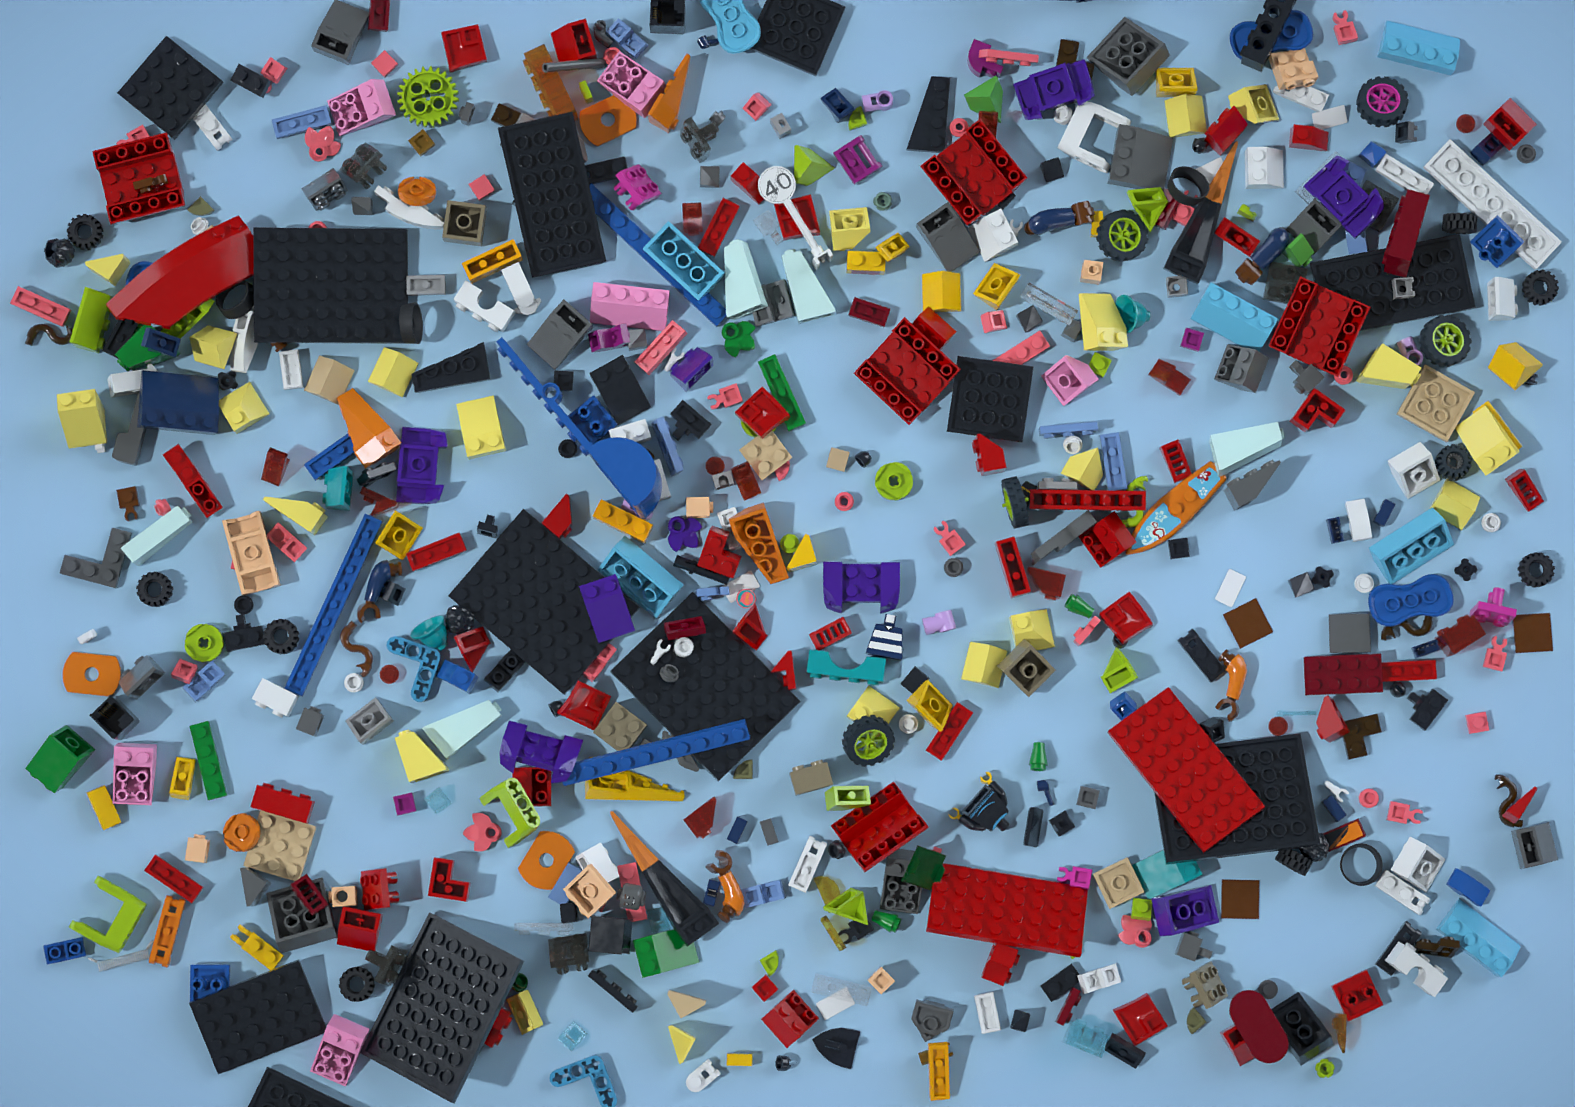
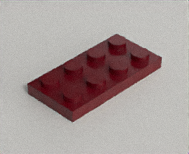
M1381 654L1304 657L1305 696L1383 693Z

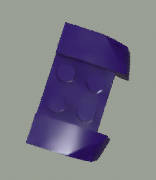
M1085 59L1072 64L1063 63L1031 74L1027 79L1013 84L1025 120L1044 119L1043 111L1077 100L1078 106H1082L1086 101L1095 96Z
M1336 155L1303 187L1356 239L1379 216L1383 210L1384 203L1376 188L1368 195L1346 173L1349 168V161Z
M402 427L397 475V503L435 504L440 500L444 485H436L439 448L446 449L448 447L444 431Z
M823 562V594L827 609L842 614V603H880V614L892 611L897 607L900 593V562H881V564Z
M509 721L501 743L499 753L500 764L513 773L516 762L553 771L551 783L567 781L576 763L583 740L567 735L564 736L563 740L527 731L528 725Z

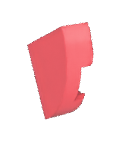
M787 461L774 471L779 482L788 474L790 461Z

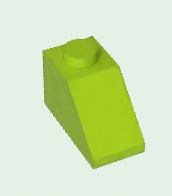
M833 786L824 792L827 811H845L871 805L869 786Z

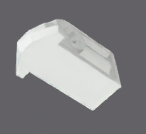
M519 262L502 269V274L518 308L514 309L515 313L523 315L535 313L542 301L540 298H534Z
M152 363L147 364V369H142L158 372ZM142 370L111 374L107 379L111 398L140 393Z

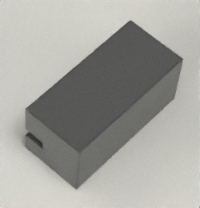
M771 818L760 821L767 846L778 843Z

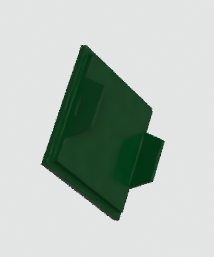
M917 845L901 881L931 891L933 883L940 882L945 872L942 864L946 855Z

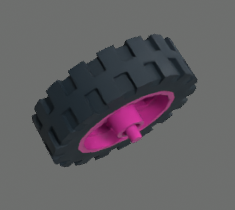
M1377 76L1373 80L1372 78L1367 80V83L1361 86L1357 96L1356 105L1358 113L1361 114L1360 117L1363 120L1365 119L1368 124H1374L1375 127L1384 126L1385 128L1391 124H1397L1398 120H1402L1409 102L1407 91H1404L1402 84H1399L1395 79H1389L1390 77L1384 76V78ZM1380 92L1379 97H1378L1377 95H1375L1374 93ZM1369 97L1373 98L1376 101L1369 102ZM1391 97H1393L1394 100H1395V102H1394V101H1388V100H1389ZM1387 105L1394 106L1395 108L1390 111Z

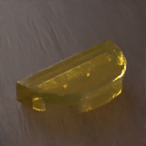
M823 876L813 878L825 905L840 895L839 887L830 878Z
M822 917L820 921L838 950L842 951L847 948L828 917Z

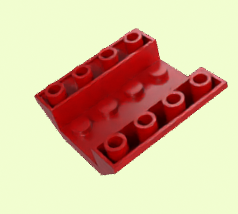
M981 119L967 128L965 134L937 156L933 155L920 166L967 226L986 215L1010 196L1027 179L1026 175Z
M167 132L92 151L107 201L106 209L110 225L185 206L184 191ZM163 174L167 176L168 184L157 186L148 194L137 193L133 182L146 178H155Z
M1300 276L1269 343V347L1339 377L1371 307Z
M904 317L886 340L858 367L854 374L910 425L947 387L961 369Z
M894 781L870 798L871 805L855 808L831 825L864 873L929 828L922 817L909 804Z

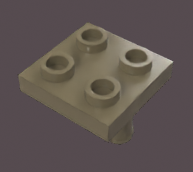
M1212 961L1205 963L1191 972L1189 977L1182 979L1183 985L1189 983L1184 986L1186 990L1195 987L1198 992L1197 995L1191 996V1002L1198 1000L1193 1004L1195 1008L1204 1004L1205 1008L1208 1009L1228 997L1227 989L1221 982L1218 970Z

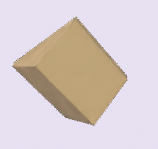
M319 355L304 391L339 405L337 397L346 392L355 370L336 360Z
M668 990L667 995L680 1018L706 1004L704 999Z

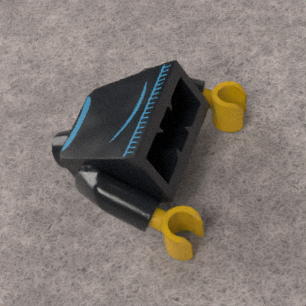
M986 772L989 780L985 781L980 776L981 783L985 785L961 811L963 815H961L960 810L957 808H952L958 813L956 817L948 815L951 819H958L959 823L970 830L983 832L988 829L993 831L997 827L1000 831H1004L1009 826V822L1004 818L1009 812L1006 808L1008 804L1006 794L996 781H992L991 773Z

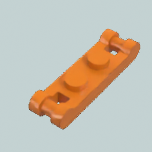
M166 896L149 963L162 964V967H169L182 913L186 904L185 899L180 898L177 900L173 899V896ZM171 906L177 907L176 913L169 912ZM159 950L165 951L164 957L158 955Z

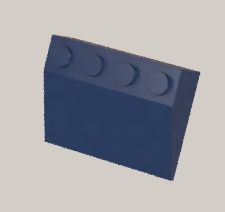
M141 371L137 428L206 435L218 433V378Z

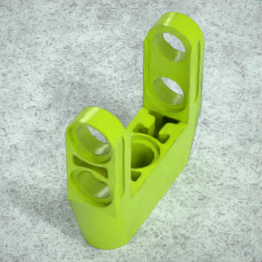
M508 778L479 798L484 806L492 800L499 798L515 824L517 830L504 839L507 848H511L536 831L540 825V817L520 782L515 778Z
M97 875L94 883L99 889L123 901L121 909L106 935L83 922L75 920L71 921L69 928L103 947L120 953L146 909L147 904L132 893Z

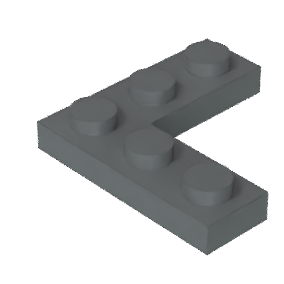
M116 528L111 529L102 564L64 555L60 574L117 588L126 556L121 547L130 541L132 533Z

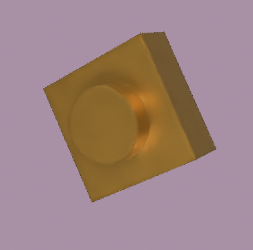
M424 129L408 140L420 157L435 146V143Z

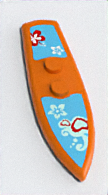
M1209 461L1160 498L1146 512L1132 533L1137 543L1126 550V555L1141 553L1162 544L1176 534L1197 514L1227 479L1225 475L1218 477L1215 463Z

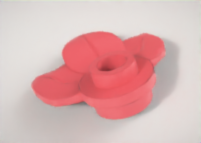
M331 126L324 127L319 132L311 127H308L306 130L305 143L309 147V155L314 161H323L327 156H334L340 150L341 144L333 141L334 131ZM317 148L321 149V151H322V154H321V155H317V153H316V149H317Z
M473 813L472 819L474 824L467 827L463 831V835L468 840L475 842L474 851H485L492 842L499 840L502 833L499 825L492 823L486 814ZM490 829L495 830L494 836L488 834Z
M1128 915L1122 916L1121 925L1124 931L1118 934L1120 940L1127 945L1135 944L1139 948L1147 947L1152 940L1150 934L1151 920L1131 919V916ZM1139 935L1144 937L1143 942L1139 940Z

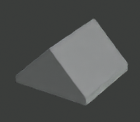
M375 697L345 722L357 740L364 745L394 720Z

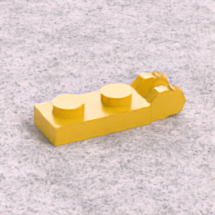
M239 924L237 927L239 931L249 936L246 942L234 934L230 938L268 969H275L284 955L255 932H251Z

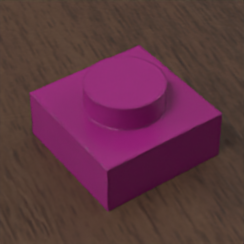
M1185 328L1180 347L1199 352L1204 333Z
M412 792L393 797L397 816L417 811Z

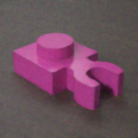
M1073 866L1071 872L1065 867H1059V871L1064 872L1066 875L1063 878L1057 877L1058 882L1065 883L1070 881V886L1089 890L1092 869Z

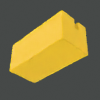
M1094 211L1095 221L1091 222V237L1098 236L1096 230L1103 219V211Z
M727 1053V1066H752V1054Z

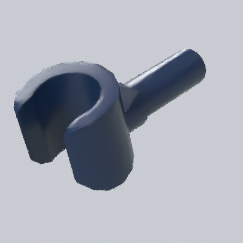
M704 35L698 38L697 43L701 49H706L710 45L719 43L718 38L708 40L707 36Z
M1045 780L1037 781L1038 792L1044 791L1049 805H1054L1048 783Z

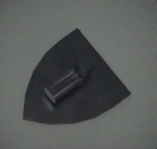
M835 1028L820 1033L812 1040L817 1050L828 1061L840 1067L851 1069L860 1031Z

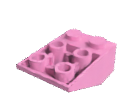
M620 51L597 80L599 84L643 118L648 116L660 93L664 94L666 84L662 79Z
M370 79L327 101L339 136L381 123L396 116L385 81L380 79Z
M117 743L114 746L113 804L152 805L157 744Z
M334 1014L327 1024L310 1072L346 1087L370 1029Z

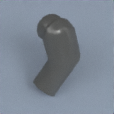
M598 20L594 24V37L601 44L609 48L614 41L606 35L605 21Z

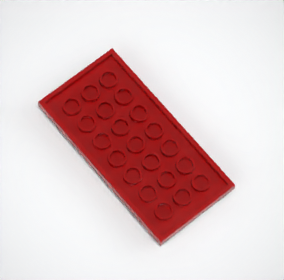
M1169 687L1107 732L1203 853L1265 808V805Z
M942 864L945 868L940 882H934L932 885L926 932L1081 957L1088 889L1072 887L1070 884Z

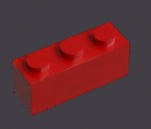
M1015 537L996 541V551L1011 599L1029 594L1031 590Z
M263 783L262 786H256L251 808L306 824L309 823L315 801L310 800L311 796L301 793L299 797L292 795L293 791L281 788V791L273 789L274 785Z

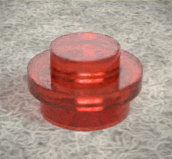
M1463 114L1457 119L1456 127L1461 133H1470L1475 127V120L1471 115Z
M711 457L707 460L706 471L710 475L719 474L724 471L725 464L721 458Z
M385 665L380 670V678L384 683H395L399 678V671L393 665Z
M1274 717L1269 721L1268 729L1273 735L1281 736L1286 733L1288 724L1284 718Z

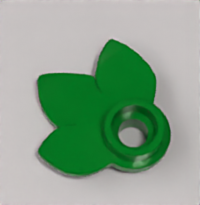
M742 321L738 324L729 322L723 326L724 347L729 355L736 358L740 349L745 351L755 349L754 340L750 335L755 329L753 324ZM733 329L735 333L730 336L727 331Z

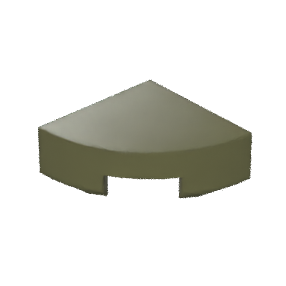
M201 196L187 209L191 214L198 216L210 215L215 211Z
M753 760L742 762L736 768L733 779H753Z
M1194 1007L1187 1015V1028L1191 1034L1206 1023L1205 1019Z

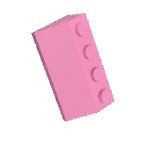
M593 282L590 323L611 326L627 324L629 328L663 331L667 324L670 291Z

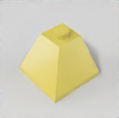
M1266 84L1244 87L1228 95L1230 107L1235 106L1244 119L1254 124L1279 120Z
M867 207L829 210L833 251L853 249L870 233Z
M250 382L219 400V407L236 434L269 415L268 410Z
M1047 609L1025 612L1009 617L1015 647L1023 639L1029 642L1036 650L1055 647Z
M868 686L846 717L854 721L857 718L858 720L861 719L862 716L870 717V715H875L877 718H883L889 724L900 707Z

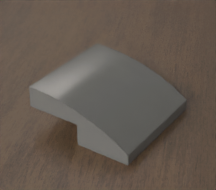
M785 279L761 285L768 307L753 312L756 326L774 323L795 316Z
M1329 614L1330 653L1371 652L1370 614Z

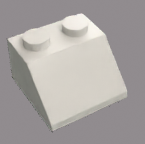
M1247 147L1245 150V189H1283V150L1270 147Z
M1002 209L983 217L968 228L984 262L1019 245Z
M1494 277L1487 283L1488 321L1512 320L1518 313V305L1515 304L1514 296H1517V286L1514 285L1513 279Z
M1421 442L1388 460L1391 473L1407 499L1440 481L1432 454Z
M1409 837L1398 858L1395 860L1391 871L1424 892H1427L1443 865L1445 858L1428 845Z

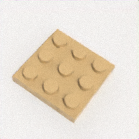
M1425 364L1420 371V378L1409 390L1396 415L1442 441L1448 442L1475 392Z
M260 810L257 819L260 826V838L257 844L247 852L243 866L289 880H298L302 877L316 826Z

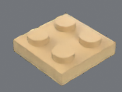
M773 431L763 439L759 436L755 437L739 449L761 480L792 458Z
M1128 857L1092 874L1109 909L1144 893Z

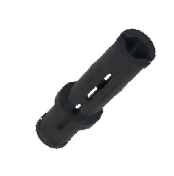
M679 555L676 556L673 564L674 567L689 571V574L695 573L722 584H728L730 577L697 566L698 562L695 559L690 560Z

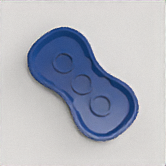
M1298 10L1291 11L1272 52L1277 50H1301L1313 40V28L1309 18L1303 12ZM1254 21L1241 22L1235 25L1230 32L1232 50L1240 60H1242L1240 52L1243 46H1247L1249 43L1247 39L1252 29L1255 30L1257 27ZM1262 30L1265 34L1270 33L1268 30ZM1259 45L1254 46L1257 50L1262 49Z
M1435 574L1425 575L1407 585H1379L1370 592L1368 597V605L1372 617L1377 623L1384 626H1396L1413 616H1442L1451 610L1454 602L1452 589L1448 581L1442 576Z

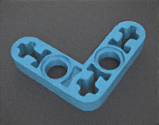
M393 636L389 638L386 646L391 653L420 662L411 690V697L417 702L426 701L441 661L440 652L435 648H430L401 637ZM399 640L398 643L402 646H405V642H407L405 654L401 653L403 649L396 648V650H393L391 642ZM411 646L419 648L417 656L409 655L408 651ZM432 652H435V656H437V660H433L431 666H435L434 670L423 666L424 663H429L427 655L432 654ZM423 670L431 672V678L427 681L421 679V672ZM418 681L423 684H429L428 688L423 687L422 692L425 693V696H421L420 699H417L415 691H419L421 685H417Z
M593 1055L556 1069L550 1074V1082L555 1087H562L590 1076L600 1105L602 1107H615L617 1104L616 1093L604 1061L600 1056ZM595 1058L596 1061H600L598 1069L595 1070L594 1067L588 1068L590 1073L586 1074L582 1062L586 1061V1065L592 1063L591 1059ZM576 1065L582 1068V1074L578 1077L573 1076L571 1073L572 1067ZM567 1068L571 1080L568 1081L567 1077L561 1080L562 1083L560 1084L558 1081L554 1082L555 1073L563 1075L566 1073L564 1069ZM605 1077L607 1080L606 1087L599 1088L596 1085L597 1078ZM611 1089V1092H607L610 1098H614L611 1106L603 1103L606 1097L604 1094L600 1095L599 1091Z

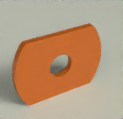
M614 95L581 110L579 115L580 127L584 136L597 147L636 129L635 111ZM606 113H610L615 117V122L611 126H605L601 122V117Z
M72 652L63 668L64 686L67 692L109 697V695L115 693L119 686L118 681L121 679L120 664L115 656ZM90 667L98 670L99 676L95 681H88L85 677V672Z
M540 831L518 870L524 880L530 885L539 889L552 890L574 855V848L560 834ZM544 853L551 854L554 859L553 864L547 868L541 866L539 862L540 856Z

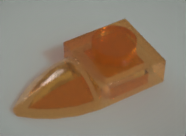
M1336 1013V1018L1332 1020V1028L1337 1033L1342 1053H1345L1346 1014Z

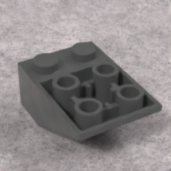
M334 0L311 45L313 51L349 65L369 18V12L339 0Z
M334 168L301 188L316 211L318 209L320 211L324 210L330 205L329 202L334 199H341L346 195L345 192L348 191Z
M949 202L916 224L917 230L948 272H952L980 252Z
M563 299L530 339L527 346L556 370L593 329V325Z
M1271 460L1260 467L1261 470L1257 471L1255 468L1243 475L1244 478L1242 480L1237 477L1226 484L1227 488L1223 491L1234 511L1257 498L1280 465V460L1277 462Z
M898 849L886 857L880 909L918 914L922 888L901 881L915 851Z

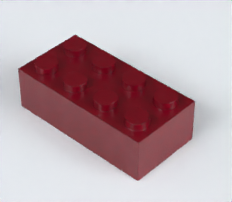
M1409 189L1406 196L1402 195L1382 264L1385 265L1384 272L1406 278L1430 195Z

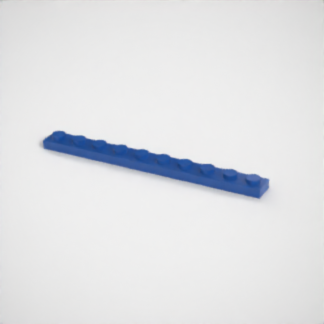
M591 183L589 186L596 215L717 327L727 317L726 309L709 293L698 301L650 257L643 248L651 238Z
M364 514L284 689L303 697L383 521Z
M745 719L577 761L568 780L563 782V785L567 786L749 740L748 727Z

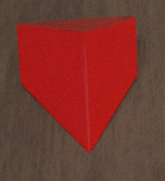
M754 603L732 633L757 651L768 635L765 633L756 603Z
M483 626L454 637L472 673L488 645L491 644Z

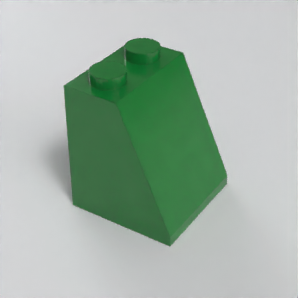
M143 325L115 354L119 358L117 362L127 372L130 370L147 369V364L152 363L154 366L175 358L148 351V348L141 346L146 327L155 329L153 326Z
M65 725L48 736L25 769L30 772L33 778L43 783L47 790L56 793L69 782L96 749L69 726Z

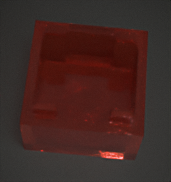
M1466 614L1463 617L1461 616L1456 619L1457 624L1451 628L1446 627L1437 631L1438 636L1435 639H1437V643L1446 657L1455 655L1486 635L1474 615L1469 616Z

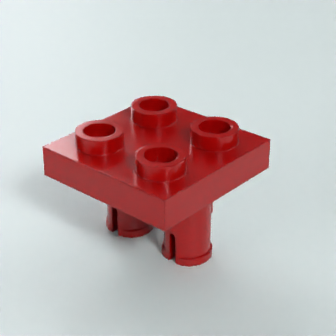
M387 868L361 871L360 883L362 885L364 910L388 908L390 903L399 902V898H392L393 896H399L398 891L389 892L388 884H396L398 878L391 879V877L397 876L396 872L387 873Z
M1366 969L1331 985L1347 1021H1351L1383 1006L1381 998Z

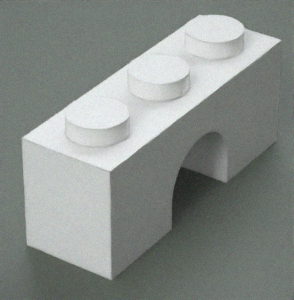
M465 280L453 299L457 303L456 307L463 312L468 310L473 313L472 317L479 322L484 320L489 323L488 327L493 331L498 332L500 330L504 332L515 315V311L500 301H497L491 309H482L479 306V299L483 295L482 290Z
M1398 942L1385 961L1405 975L1412 968L1417 967L1418 976L1413 983L1427 994L1436 997L1448 980L1443 975L1445 971L1437 965L1433 967L1429 964L1430 959L1423 954L1418 955L1415 953L1416 948L1411 944Z

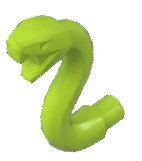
M1137 477L1129 483L1126 491H1134L1136 488L1145 491L1143 482H1148V477ZM1136 511L1134 517L1121 521L1128 528L1135 527L1141 522L1144 511Z

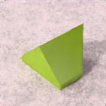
M794 145V178L796 184L809 186L835 169L834 166L810 148Z
M1162 188L1128 190L1127 195L1134 209L1151 232L1168 202Z
M1116 647L1103 676H1101L1109 693L1138 678L1129 660Z
M849 888L823 907L824 911L868 925L863 891Z

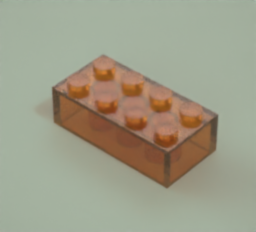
M545 44L525 52V59L522 60L528 75L532 74L530 78L536 92L540 91L538 95L543 108H548V111H546L547 116L573 111L574 120L577 121V112L558 72L545 73L542 70L544 63L553 62Z

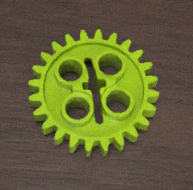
M422 66V72L414 69L415 75L408 73L410 79L403 78L402 80L405 85H399L403 92L397 93L402 98L397 100L398 104H403L400 107V111H406L404 117L411 116L409 119L410 123L416 120L418 127L422 122L424 128H427L428 123H431L432 128H434L435 122H438L441 126L442 119L448 122L447 115L454 116L451 109H457L454 103L459 102V98L454 97L459 92L458 90H453L457 85L456 83H451L452 77L446 78V71L440 74V68L433 72L432 66L429 67L428 71L425 70L424 66ZM433 83L441 84L438 90L431 89ZM421 86L422 90L420 93H413V88ZM426 94L431 96L429 101L426 100ZM437 101L444 102L443 107L440 109L435 108L434 104ZM419 104L425 105V109L421 112L415 110Z

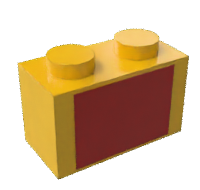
M848 251L846 273L884 275L886 260L880 252Z

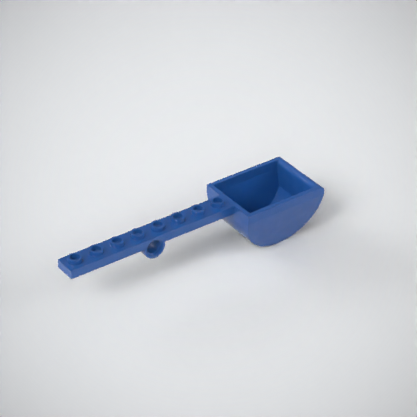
M503 337L496 342L499 345L497 350L504 358L507 356L511 360L509 365L515 372L518 370L521 372L522 376L520 378L527 386L531 384L534 388L532 392L537 399L540 400L542 398L546 402L544 407L550 414L555 413L558 417L555 420L562 428L566 427L569 430L567 434L571 440L580 443L579 449L581 452L593 459L598 468L641 519H646L656 508L662 492L661 474L650 453L641 444L621 437L603 439L591 445L558 405L563 399V394L559 387L551 382L542 386ZM556 391V395L554 397H547L549 392Z

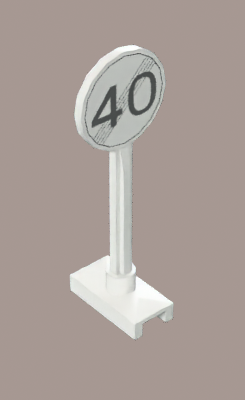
M782 166L767 168L758 180L760 195L765 201L772 204L783 203L812 249L811 252L814 256L812 265L815 270L819 269L820 261L822 263L826 261L825 258L828 262H831L833 258L831 250L827 249L824 251L821 245L817 244L790 200L796 188L793 174Z

